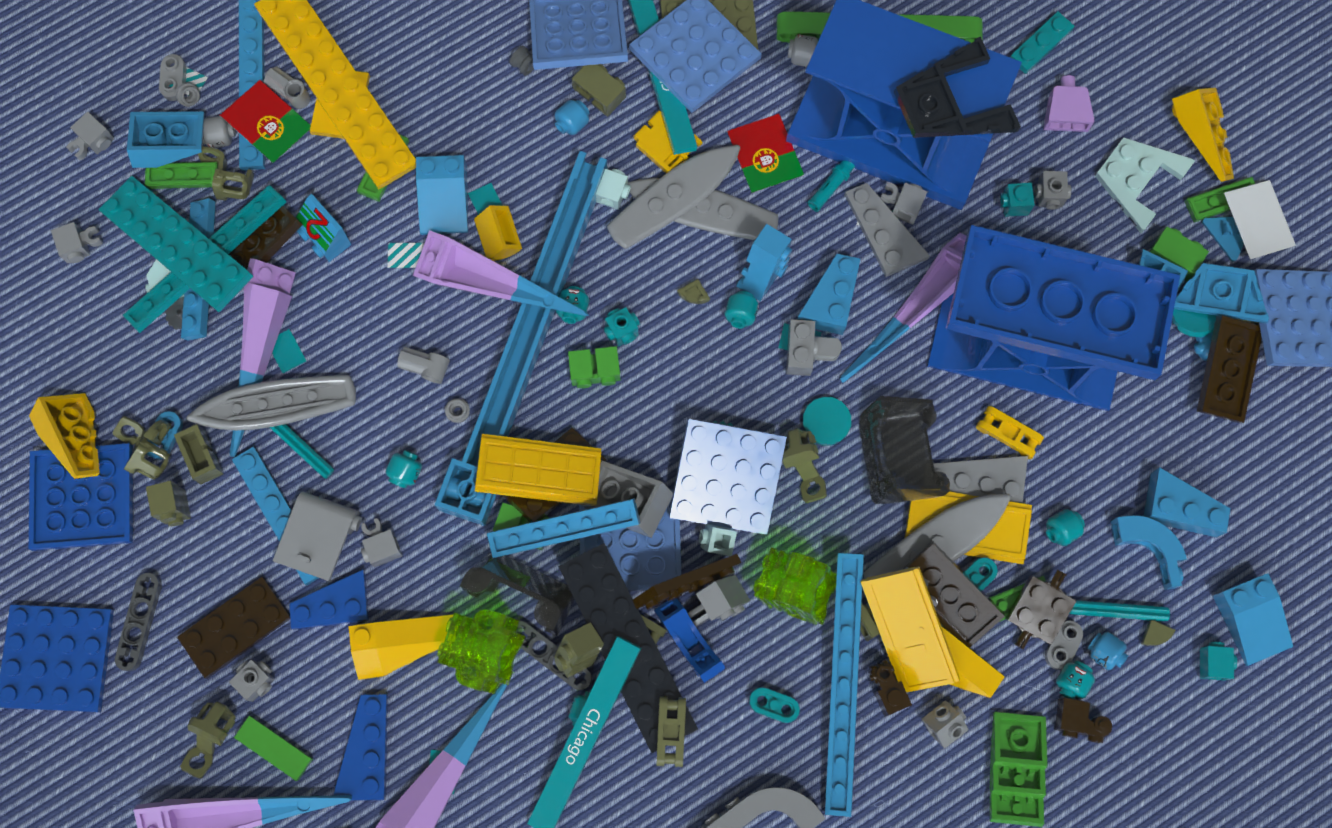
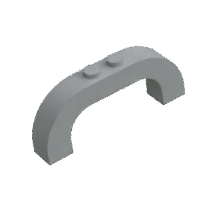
M767 788L756 791L742 800L738 797L725 806L728 811L723 815L719 816L718 813H715L705 821L707 827L705 828H742L761 813L771 810L785 813L798 828H814L826 818L817 806L804 795L786 788Z

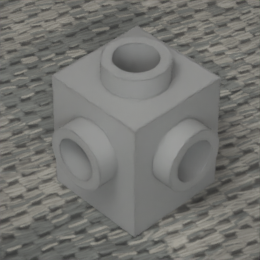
M1043 171L1038 179V184L1035 185V198H1038V207H1046L1050 210L1063 207L1067 199L1071 197V185H1068L1067 172Z
M250 660L249 662H243L236 669L237 674L229 683L245 700L253 702L258 696L263 697L272 688L271 683L275 679L270 675L272 669L264 661Z
M946 700L922 718L929 734L944 749L969 730L964 722L966 716L958 706L952 707Z

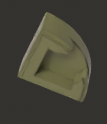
M698 279L677 290L678 295L689 303L703 304L710 301V297Z
M159 420L146 431L144 437L159 446L172 424Z
M1150 620L1141 644L1145 646L1163 644L1173 636L1175 629Z

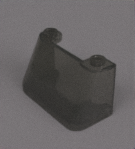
M879 396L861 413L859 430L870 495L875 504H891L937 498L950 492V481L944 472H935L927 430L933 425L937 417L932 399Z
M491 552L486 554L467 571L460 587L468 595L479 599L480 595L484 592L495 593L501 582L539 600L534 611L536 621L546 627V632L556 637L558 636L575 600L567 584L506 555L493 558Z

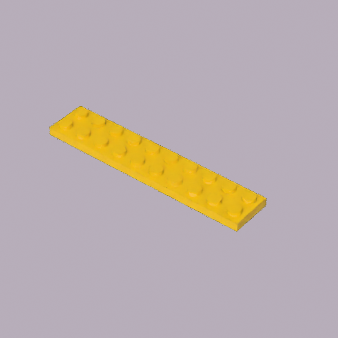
M260 0L254 3L256 10L377 189L379 190L415 169V157L307 0Z

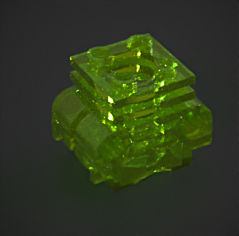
M771 547L769 554H766L763 559L761 576L755 581L753 588L754 596L768 608H775L780 612L783 610L794 618L815 625L817 623L823 625L827 615L828 600L836 589L837 574L830 570L831 567L828 564L818 562L813 557L796 552H789L787 554L785 551L780 550L779 552Z
M486 609L476 613L473 619L454 612L453 618L449 619L446 626L447 635L445 641L439 646L437 653L439 659L437 663L456 668L455 675L460 684L479 691L496 694L499 683L509 685L513 674L515 656L521 649L525 638L524 635L516 633L520 621Z

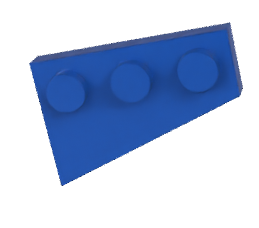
M365 570L354 573L290 603L291 629L296 630L369 621Z

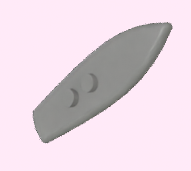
M733 145L708 150L691 157L670 170L607 225L613 240L624 249H627L693 209L707 198L728 175L737 159L740 146Z
M660 178L628 182L627 185L631 186L630 194L636 199ZM714 190L707 198L674 222L709 232L756 240L766 224L777 230L778 215L740 198Z
M349 375L303 377L260 382L217 395L197 407L187 415L186 419L202 426L222 430L238 431L275 427L351 407L356 402V389Z
M992 494L980 496L944 510L913 531L864 572V578L902 570L932 542L954 562L975 547L994 528L1003 515L1011 495Z

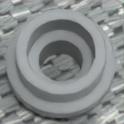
M183 83L177 88L176 99L181 105L190 107L199 101L200 94L195 85ZM189 90V96L184 98L185 92Z
M457 398L447 403L445 414L451 422L461 423L469 417L470 408L466 401ZM456 408L462 409V413L460 415H455L453 413Z

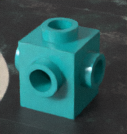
M626 307L621 310L617 308L611 311L607 318H605L606 327L603 328L610 341L614 340L617 347L623 344L627 345L639 336L638 326L640 322L635 313H629Z

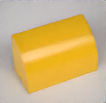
M489 205L474 218L487 258L493 261L505 259L522 249L509 206Z

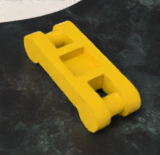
M987 406L984 412L985 417L983 420H979L976 429L1016 450L1022 456H1028V459H1033L1036 453L1035 448L1037 445H1041L1044 437L998 409ZM994 420L1000 422L998 428L991 425ZM1023 436L1028 439L1026 445L1020 442Z

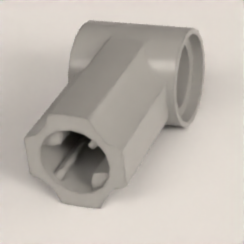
M277 66L270 68L266 72L265 79L263 80L265 85L288 100L296 109L308 106L310 95L300 80L293 79Z
M404 347L399 354L397 367L419 374L422 378L433 383L442 384L450 360L436 353L426 354Z

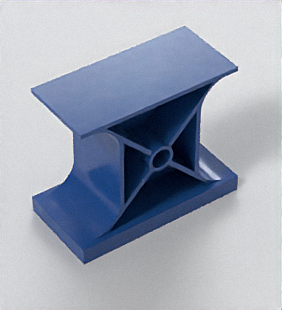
M836 0L805 73L813 75L787 134L786 142L839 163L849 161L855 165V169L901 187L905 183L919 185L923 190L927 191L926 197L962 210L993 134L913 138L894 90L897 86L920 72H925L938 61L948 58L956 50L963 46L966 47L971 42L861 0ZM986 49L990 56L988 64L946 76V80L963 118L1005 106L1022 62Z
M971 225L967 232L954 293L941 303L927 367L1109 411L1117 371L1151 380H1156L1162 375L1180 275Z

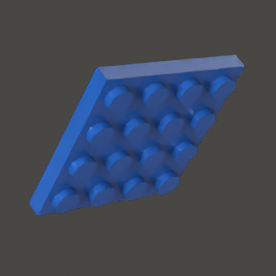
M127 443L95 446L98 449L99 475L74 479L51 450L30 451L28 549L37 551L133 543V474L124 470L132 456L133 445Z
M10 605L0 670V708L101 713L114 610Z

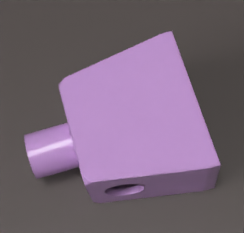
M1074 76L1061 77V86H1054L1049 95L1044 130L1088 132L1094 123L1088 89L1086 87H1075Z

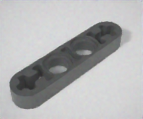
M151 573L141 574L135 583L115 655V664L123 671L136 670L143 658L162 589L161 579ZM151 578V582L154 583V587L148 588L147 591V588L144 587L143 584L144 582H149ZM140 594L150 596L151 600L139 598ZM140 603H146L148 605V612L144 616L139 617L136 614V607ZM138 627L141 630V637L139 640L132 642L129 639V632L133 628ZM126 644L138 646L137 650L125 647ZM130 653V657L134 658L132 663H128L126 667L123 657L129 656Z
M516 621L510 625L508 635L512 642L572 688L582 691L590 686L592 676L587 669L577 673H586L584 677L587 680L586 684L580 683L577 686L574 684L576 679L573 676L566 679L563 671H558L553 667L554 656L559 647L526 622ZM524 626V632L530 638L532 633L536 634V637L529 642L527 648L524 646L527 643L522 637L514 638L516 636L514 632L516 627L520 629ZM537 641H544L547 644V651L543 655H536L533 652V645Z

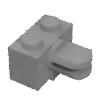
M791 320L788 330L786 374L811 376L815 360L835 361L838 359L842 350L841 342L835 337L815 336V321Z
M736 575L717 580L696 593L701 605L690 611L688 615L690 618H693L706 611V614L693 622L696 627L710 619L712 621L721 618L724 621L731 616L734 617L745 610L744 605L751 600Z

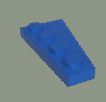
M387 694L360 696L333 796L350 795L352 796L350 801L386 800Z

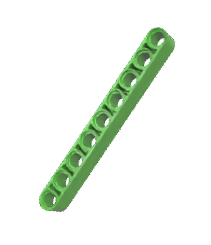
M789 11L779 13L777 15V40L790 43L791 39L801 34L816 37L819 41L830 13ZM897 14L971 43L978 37H981L983 41V23L979 17Z

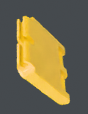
M660 110L648 121L651 129L644 125L634 135V140L637 142L636 148L665 173L678 166L682 161H686L691 153L673 154ZM694 134L697 147H700L703 142Z

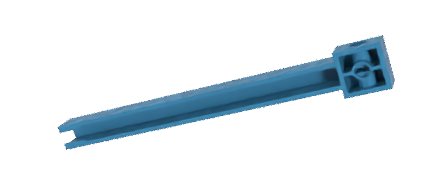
M579 151L530 280L558 297L564 289L596 204V192L605 169H608L607 159L601 157L597 166L586 163L585 157L587 153ZM525 303L521 304L463 459L459 461L452 458L435 502V507L439 511L483 526L486 525L497 494L475 492L482 434L509 436L554 316V309Z

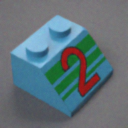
M310 194L296 216V219L303 224L296 232L305 242L308 239L313 244L311 249L320 259L324 256L328 262H331L346 250L351 243L343 228L313 194Z

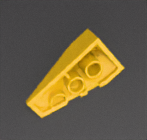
M1197 89L1173 98L1172 111L1174 116L1178 118L1179 123L1219 180L1223 182L1234 179L1230 152L1224 147L1227 133L1220 125V118H1223L1224 115L1217 89Z
M86 394L38 397L29 417L41 440L74 479L98 476L100 473L98 449L95 447L96 430H94L93 424L95 414Z
M454 614L348 626L351 654L358 680L386 676L427 654L457 641Z
M942 627L960 676V681L949 685L991 698L1004 679V676Z

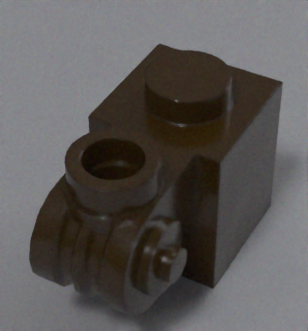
M886 660L869 666V678L879 687V691L875 692L874 695L884 717L912 705L902 681L897 683L894 677V667Z
M1068 698L1058 699L1054 730L1062 731V736L1078 738V735L1088 736L1087 741L1103 743L1105 736L1109 735L1112 731V723L1105 716L1095 717L1090 720L1088 718L1090 702Z

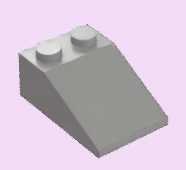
M601 461L596 506H581L591 509L635 498L640 524L626 528L652 538L674 493L659 480Z

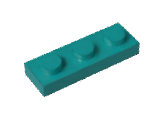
M1057 11L1010 58L1021 61L1020 70L1027 74L1069 35L1075 26Z

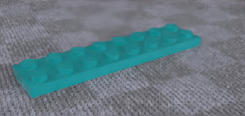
M133 176L98 209L218 312L254 277Z

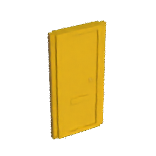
M482 434L475 492L596 506L601 448Z
M912 486L904 539L944 510L980 496ZM1009 501L1003 515L994 528L982 541L964 555L1024 565L1032 505Z
M911 567L862 579L860 581L891 665L894 667L897 681H902L906 692L953 684L960 681V676L920 567Z

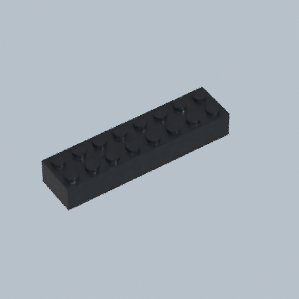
M605 543L558 567L586 623L591 622L603 641L604 645L601 653L605 661L617 636L642 648L621 693L651 753L657 751L660 696L668 697L670 700H678V697L682 696L638 609L635 608L633 599ZM687 706L684 737L698 730ZM667 710V718H677V711Z

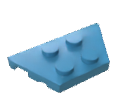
M1203 263L1176 297L1174 309L1215 316L1223 315L1260 323L1269 322V316L1266 312L1254 270Z

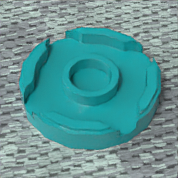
M1174 309L1172 321L1181 333L1190 337H1204L1211 332L1213 333L1216 316Z
M821 397L813 400L807 406L802 417V427L804 431L812 432L817 444L832 446L841 442L848 435L851 428V414L842 401L833 397Z

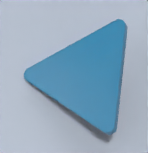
M1234 217L1204 218L1202 220L1204 227L1232 262H1235L1244 243Z

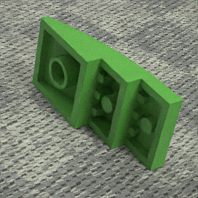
M1002 712L993 713L990 761V822L1036 827L1044 825L1043 798L1046 796L1045 769L1047 768L1046 717Z

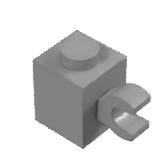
M87 111L70 127L78 138L71 141L66 148L71 153L75 149L80 148L75 154L80 161L87 156L88 147L98 155L110 146L114 137Z
M887 183L885 189L891 191L892 195L882 193L880 199L885 203L894 204L893 214L898 219L913 225L927 191L923 190L919 185L905 183L901 193H899L893 183Z
M72 222L51 230L58 254L66 263H78L85 257L90 256L87 244L93 247L103 244L99 237L91 239L94 234L99 233L95 226L82 231L78 225Z
M375 518L376 527L374 530L370 531L365 523L361 524L362 531L369 536V538L362 540L364 548L361 549V553L366 563L370 562L372 566L377 567L403 555L395 533L391 529L382 532V524Z

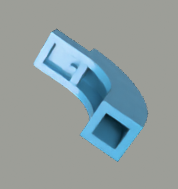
M1122 516L1111 521L1115 546L1139 544L1148 548L1158 560L1164 590L1182 586L1183 572L1181 567H1178V563L1187 560L1183 546L1171 530L1160 522L1143 516Z

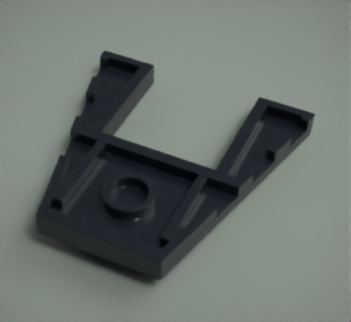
M981 37L976 38L971 44L961 47L953 55L938 61L930 69L920 72L895 88L894 94L913 138L1012 133L1019 131L1021 126L1011 104L963 118L946 80V76L988 64L990 56Z

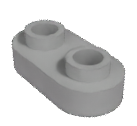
M176 54L164 57L160 65L159 91L169 101L177 100V88L181 84L186 83V64Z
M1065 621L1053 643L1049 644L1045 652V660L1051 668L1061 670L1066 663L1072 662L1083 638V630L1078 623ZM1068 629L1073 630V638L1067 636ZM1058 651L1062 652L1064 655V659L1062 661L1058 660L1056 657Z

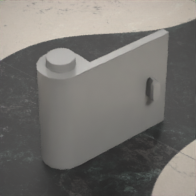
M302 491L296 499L273 562L330 581L347 535L352 534L353 531H358L361 525L362 517L359 516V511Z

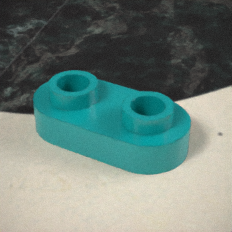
M980 558L964 573L983 590L996 578L998 569L993 560ZM980 567L987 570L986 576H982L979 573Z
M767 688L754 690L749 698L750 707L754 712L782 723L793 722L800 712L799 704L795 699ZM763 696L766 698L767 703L765 706H760L757 703L758 697ZM784 705L790 707L791 712L789 715L782 713L781 709Z

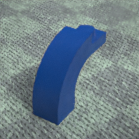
M677 599L667 601L654 610L685 660L704 683L725 669L722 661L704 640L687 611Z

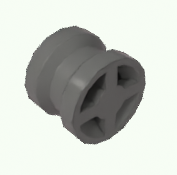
M520 46L511 56L509 63L514 68L518 67L520 73L527 76L534 70L533 55L529 53L525 46Z

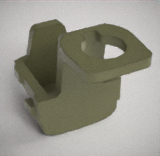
M202 146V152L198 153L200 161L217 162L219 164L218 169H215L212 180V188L216 199L224 201L228 198L246 199L250 194L254 180L253 170L248 169L246 175L226 171L227 162L224 153L216 148ZM204 153H211L217 156V158H210ZM227 180L242 182L243 186L242 188L225 186L224 183Z
M123 416L113 430V435L125 443L135 444L132 456L124 470L132 474L139 472L155 480L166 469L171 459L170 454L163 448H159L147 441L144 437L146 431H144L141 424ZM124 425L132 426L138 437L125 436L122 432V427ZM152 452L165 460L158 467L146 460L145 454Z
M799 428L788 431L782 463L786 469L796 467L803 479L800 487L803 501L810 503L827 496L826 483L812 460L819 458L815 436L811 431H802ZM815 481L816 484L820 485V490L815 495H809L807 490L811 486L810 482Z
M207 702L197 717L190 719L187 727L189 731L197 735V747L191 749L180 765L182 771L201 779L211 767L215 744L221 746L228 735L227 733L235 724L236 717L226 705L220 702ZM220 718L228 721L223 729L217 727V722ZM200 753L204 754V766L200 769L191 768L189 765L190 760L195 756H199Z

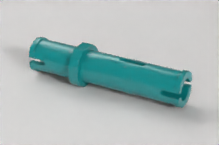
M842 161L839 165H835L832 169V174L807 202L809 208L819 212L842 182L850 178V173L855 168V165L849 161Z

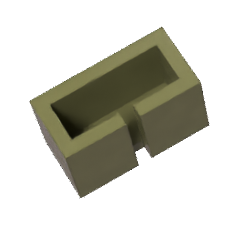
M602 64L585 65L572 78L573 89L587 101L593 97L592 105L607 117L626 98V87L623 81L618 77L613 78L608 74L607 69Z
M196 424L174 434L193 480L201 485L224 474L216 455L212 452L213 447L203 428Z
M171 480L146 487L152 517L171 527L183 524V520L191 519L185 489Z
M591 622L564 635L554 656L557 668L561 672L563 671L567 678L592 666L598 656L597 654L600 653L604 645Z

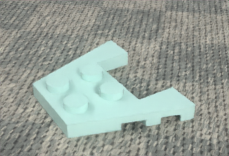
M1123 138L1095 177L1113 200L1116 199L1123 207L1125 215L1131 217L1137 225V230L1143 233L1156 213L1136 200L1138 195L1159 167H1162L1181 180L1195 160Z

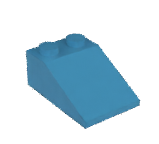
M204 111L130 112L127 153L132 168H157L201 153Z
M464 155L416 157V186L420 234L426 235L429 233V230L438 234L468 233L467 164Z
M1268 573L1213 595V599L1246 666L1293 647L1280 596Z

